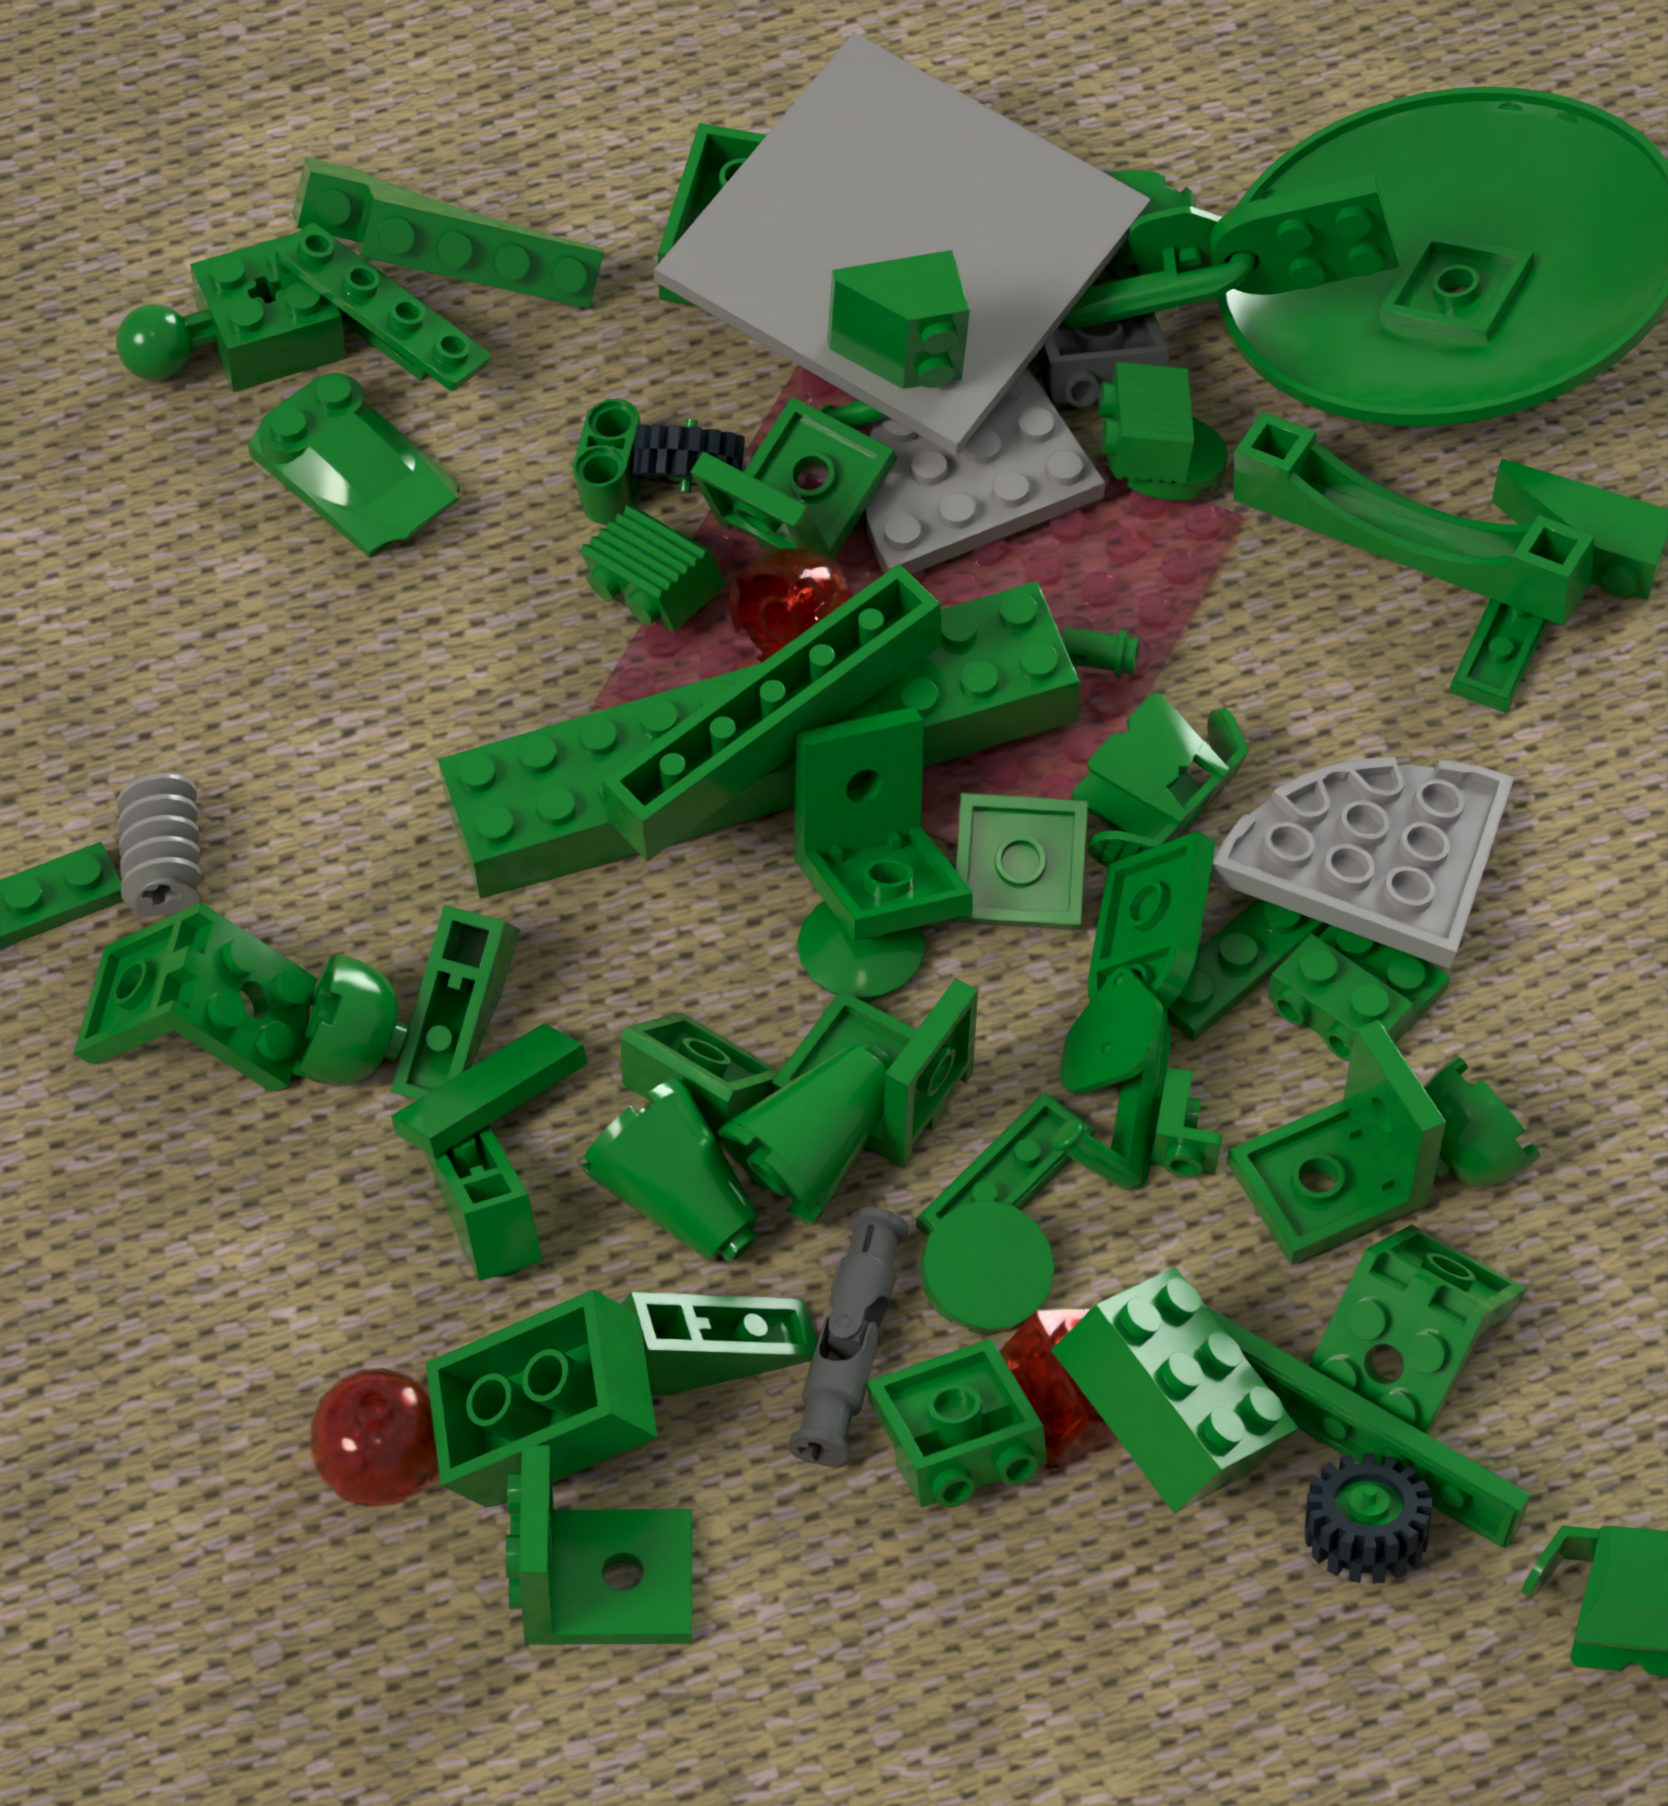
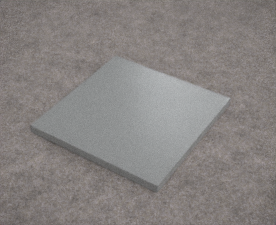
M853 32L654 269V281L957 456L1128 239V230L1131 224L1138 218L1148 214L1151 199ZM953 250L970 308L962 379L953 380L935 388L919 386L902 389L829 349L827 333L832 270Z

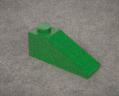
M1501 459L1492 497L1493 504L1518 524H1532L1537 516L1540 515L1594 535L1590 583L1603 586L1608 592L1616 596L1628 597L1633 595L1645 600L1649 599L1668 549V509Z
M447 905L443 906L390 1093L418 1100L472 1066L503 992L520 933L519 928L506 921Z
M489 1125L437 1157H433L425 1152L461 1247L479 1281L491 1277H508L518 1273L523 1267L543 1261L528 1193Z
M631 1292L621 1304L640 1317L652 1395L677 1394L811 1362L817 1345L804 1299Z

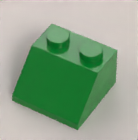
M953 250L832 270L827 333L829 349L902 389L919 386L935 388L943 386L950 381L962 379L970 308Z

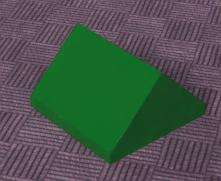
M682 1012L626 1026L620 1038L622 1084L655 1103L647 1094L649 1091L670 1079H680L690 1091L717 1142L721 1144L727 1138L718 1135V1130L727 1121L771 1095L772 1081L780 1072L778 1069Z

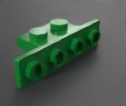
M315 223L308 224L276 248L275 260L335 304L341 313L342 323L420 381L427 375H430L448 390L455 391L488 366L490 353L319 225Z

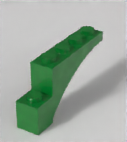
M305 157L292 212L297 228L303 229L308 224L315 223L334 237L355 241L360 257L590 309L604 254L601 247L489 218L403 189L363 173V170Z

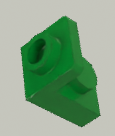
M1167 1067L1150 1165L1165 1167L1169 1173L1179 1177H1196L1201 1173L1215 1175L1222 1135L1217 1132L1197 1129L1201 1099L1189 1097L1193 1071Z

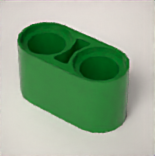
M619 398L604 400L590 409L585 419L573 463V474L582 509L589 519L602 525H608L609 521H615L617 513H624L626 505H633L635 507L642 479L632 476L636 427L641 425L639 412L635 405Z

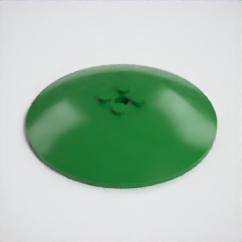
M1466 87L1424 92L1394 99L1342 118L1292 147L1262 173L1250 186L1236 207L1260 199L1374 174L1397 247L1399 268L1380 271L1369 276H1357L1325 283L1314 288L1298 289L1278 294L1257 295L1232 289L1217 298L1224 326L1230 340L1242 358L1262 378L1278 390L1324 412L1353 420L1401 426L1451 425L1511 414L1568 393L1597 377L1634 349L1658 324L1667 311L1668 160L1640 131L1619 117L1588 103L1545 91L1513 87ZM1460 286L1469 287L1468 289L1459 293H1450L1458 289Z

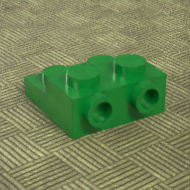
M1330 925L1319 937L1311 933L1272 973L1268 999L1273 1002L1276 1011L1282 1018L1294 1025L1305 1024L1324 1038L1326 1045L1336 1056L1350 1061L1356 1029L1379 1020L1394 1044H1396L1445 992L1449 985L1450 976L1427 960Z
M992 1338L866 1381L869 1402L894 1445L896 1465L920 1508L939 1503L947 1508L960 1506L971 1498L977 1488L1000 1480L1007 1485L1022 1484L1035 1475L1038 1467L1047 1464L1044 1426Z

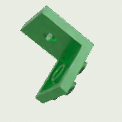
M791 397L744 472L704 451L690 472L720 526L731 530L734 526L756 538L761 548L780 558L783 553L807 565L812 575L822 579L898 458L894 449ZM812 465H821L829 470L828 478L821 487L814 490H805L797 486L798 476L805 468Z
M914 707L796 732L794 861L854 941L877 939L888 933L922 925H937L948 919L972 914L973 892L921 827L924 719ZM863 770H871L870 777L865 784L853 790H846L848 782L855 774Z
M200 902L104 947L73 1054L87 1063L99 1064L175 1031L266 1090L279 1091L290 1084L318 978ZM240 990L252 1002L253 1018L247 1014L245 1003L240 996Z
M955 978L917 1030L853 995L840 990L772 1081V1093L852 1043L858 1044L864 1049L871 1043L878 1046L893 1060V1063L885 1073L884 1115L864 1147L905 1168L912 1157L913 1143L925 1127L933 1130L946 1112V1098L958 1081L961 1080L967 1083L973 1075L978 990Z
M1376 1020L1355 1030L1343 1100L1229 1149L1227 1164L1290 1264L1293 1265L1428 1205L1446 1121L1380 1021ZM1309 1172H1321L1328 1175L1334 1181L1335 1186L1325 1192H1314L1307 1189L1301 1183L1300 1178Z
M1411 1224L1365 1249L1308 1366L1425 1434L1430 1435L1479 1335L1514 1313L1527 1288ZM1377 1345H1390L1401 1354L1404 1368L1399 1379H1387L1381 1376L1374 1368L1372 1355Z
M522 1445L521 1472H508L507 1505L508 1514H510V1535L506 1536V1578H509V1609H522L525 1645L692 1644V1509L555 1510L550 1445ZM618 1563L632 1564L643 1575L641 1581L635 1587L628 1590L611 1588L606 1584L603 1576L608 1568Z

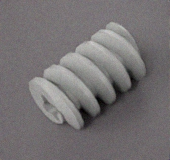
M159 773L138 778L125 786L117 798L118 815L120 816L118 827L119 836L121 837L119 839L120 873L122 878L121 896L129 908L141 915H174L198 904L202 899L196 889L201 883V869L197 866L200 862V848L196 845L199 841V828L195 824L198 820V809L194 804L197 799L196 785L190 779L179 774Z

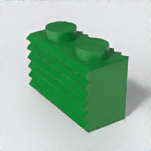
M1116 362L1112 382H1102L1098 407L1099 417L1105 418L1102 429L1101 453L1112 455L1113 472L1118 480L1126 476L1130 481L1138 477L1142 482L1149 478L1154 483L1163 480L1166 484L1175 481L1178 485L1186 482L1195 435L1193 434L1194 427L1191 412L1190 383H1188V368Z
M626 505L624 513H617L615 521H609L606 529L600 528L598 536H591L590 543L582 545L581 554L590 571L586 575L587 581L602 599L607 602H612L615 598L617 601L620 599L625 605L627 604L630 611L642 623L651 626L654 622L656 624L660 623L664 629L667 627L672 633L726 585L711 550L633 505Z

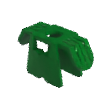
M1153 693L1128 717V732L1113 733L1090 757L1087 763L1090 773L1073 789L1071 800H1088L1089 813L1119 830L1104 831L1091 837L1088 853L1093 860L1108 867L1110 863L1178 839L1210 806L1212 801L1234 779L1249 752L1239 726L1228 709L1219 708L1210 712L1207 721L1209 746L1162 694ZM1192 761L1212 774L1211 778L1201 788L1186 772Z
M1562 1525L1533 1566L1524 1582L1521 1593L1532 1599L1542 1589L1563 1559L1592 1562L1570 1655L1571 1662L1577 1667L1618 1672L1629 1664H1637L1648 1675L1668 1677V1531L1619 1526H1601V1529Z

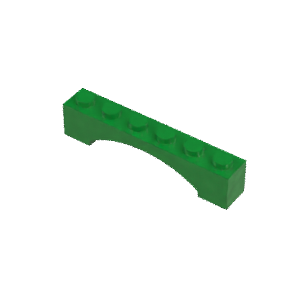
M1263 411L1234 451V501L1548 621L1565 626L1590 586L1594 535L1540 515L1537 516L1532 524H1498L1467 519L1429 508L1380 486L1346 465L1316 440V431Z

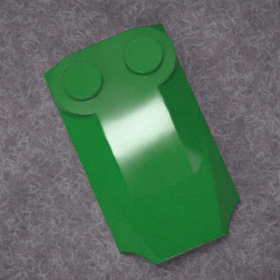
M324 374L312 380L268 412L261 420L259 428L248 443L251 458L369 558H372L394 540L408 539L460 500L457 494L460 492V485L397 428L366 403L362 386L356 379L346 374Z

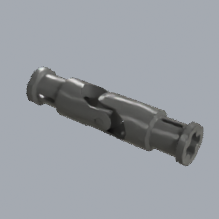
M862 1207L858 1211L853 1212L850 1217L849 1229L853 1235L847 1256L842 1257L836 1268L831 1287L833 1308L830 1317H826L804 1385L802 1400L806 1404L800 1430L792 1433L789 1440L790 1452L793 1456L805 1462L837 1468L848 1461L850 1447L846 1443L852 1417L857 1416L861 1412L867 1389L866 1381H869L879 1340L878 1328L888 1309L896 1280V1273L892 1269L897 1247L906 1241L908 1235V1224L902 1217L893 1214L887 1209L878 1207ZM830 1350L838 1354L842 1360H828Z

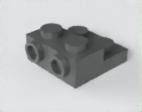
M1154 312L1084 328L1073 329L1061 323L1040 349L1042 379L1052 404H1065L1075 407L1090 406L1096 400H1099L1102 382H1112L1116 362L1169 367V349Z

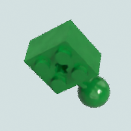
M294 233L191 263L192 281L198 312L182 317L177 311L164 305L148 304L131 311L121 322L116 336V348L121 362L132 374L145 380L160 381L179 373L189 361L193 348L212 343L232 391L236 392L346 359L342 316L335 304L275 260L276 248L296 234Z

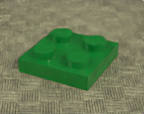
M961 793L956 872L973 892V909L970 915L953 918V923L1080 930L1088 800Z

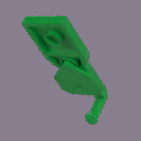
M1375 175L1248 202L1232 209L1223 217L1191 206H1181L1146 214L1135 220L1128 230L1129 245L1141 276L1089 287L1062 323L1066 327L1073 329L1084 328L1216 299L1232 289L1257 295L1278 294L1298 289L1314 288L1325 283L1357 276H1369L1380 271L1399 268L1397 247Z
M1199 831L1108 864L1088 975L1087 989L1090 1003L1071 1026L1065 1039L1059 1075L1060 1082L1065 1089L1074 1094L1081 1095L1121 1081L1122 1086L1111 1148L1084 1131V1123L1079 1119H1072L1063 1124L1053 1135L1051 1146L1056 1151H1063L1083 1167L1124 1190H1135L1142 1187L1149 1176L1171 1048V1033L1167 1009L1178 998L1190 978L1202 935L1201 927L1208 887L1211 882L1210 874L1216 842Z

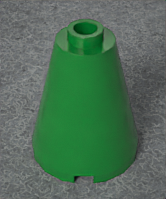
M852 1043L727 1121L718 1130V1135L727 1138L722 1145L738 1167L762 1191L769 1187L779 1196L784 1197L787 1195L793 1201L786 1211L802 1223L813 1225L822 1216L884 1115L885 1073L892 1065L893 1060L882 1049L872 1043L865 1049L858 1044Z
M670 1079L647 1093L655 1102L652 1106L647 1105L636 1112L630 1106L622 1112L587 1149L583 1157L588 1162L581 1164V1168L592 1180L708 1262L712 1263L723 1257L728 1263H732L747 1252L757 1241L758 1236L753 1229L758 1224L760 1218L690 1091L680 1079Z

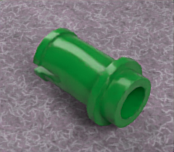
M1069 626L1065 627L1062 641L1073 666L1114 671L1115 678L1121 679L1123 673L1135 674L1139 656L1140 637L1129 636V632L1126 629H1121L1120 635L1073 629V627Z

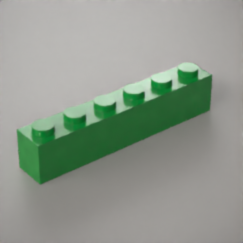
M900 564L896 565L603 778L601 781L608 822L648 862L795 754L796 732L837 723L942 645L941 604Z

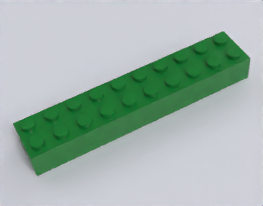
M1038 581L941 609L942 645L837 723L914 707L924 719L923 767H927L1079 721V679ZM761 663L438 759L445 800L480 899L638 854L639 852L608 822L601 780ZM796 753L675 842L794 807ZM863 770L855 774L848 782L846 790H851L865 784L870 777L871 770Z

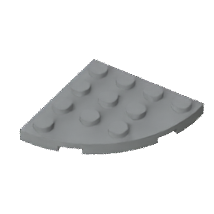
M1028 367L1020 374L957 456L889 417L874 422L869 436L894 449L898 458L865 509L867 536L883 574L898 564L910 575L1104 498L1105 481Z
M1395 757L1358 759L1312 771L1276 788L1270 800L1255 809L1250 815L1245 813L1238 820L1223 841L1212 864L1211 881L1450 969L1457 953L1514 777L1484 767L1438 759L1435 767L1397 765Z

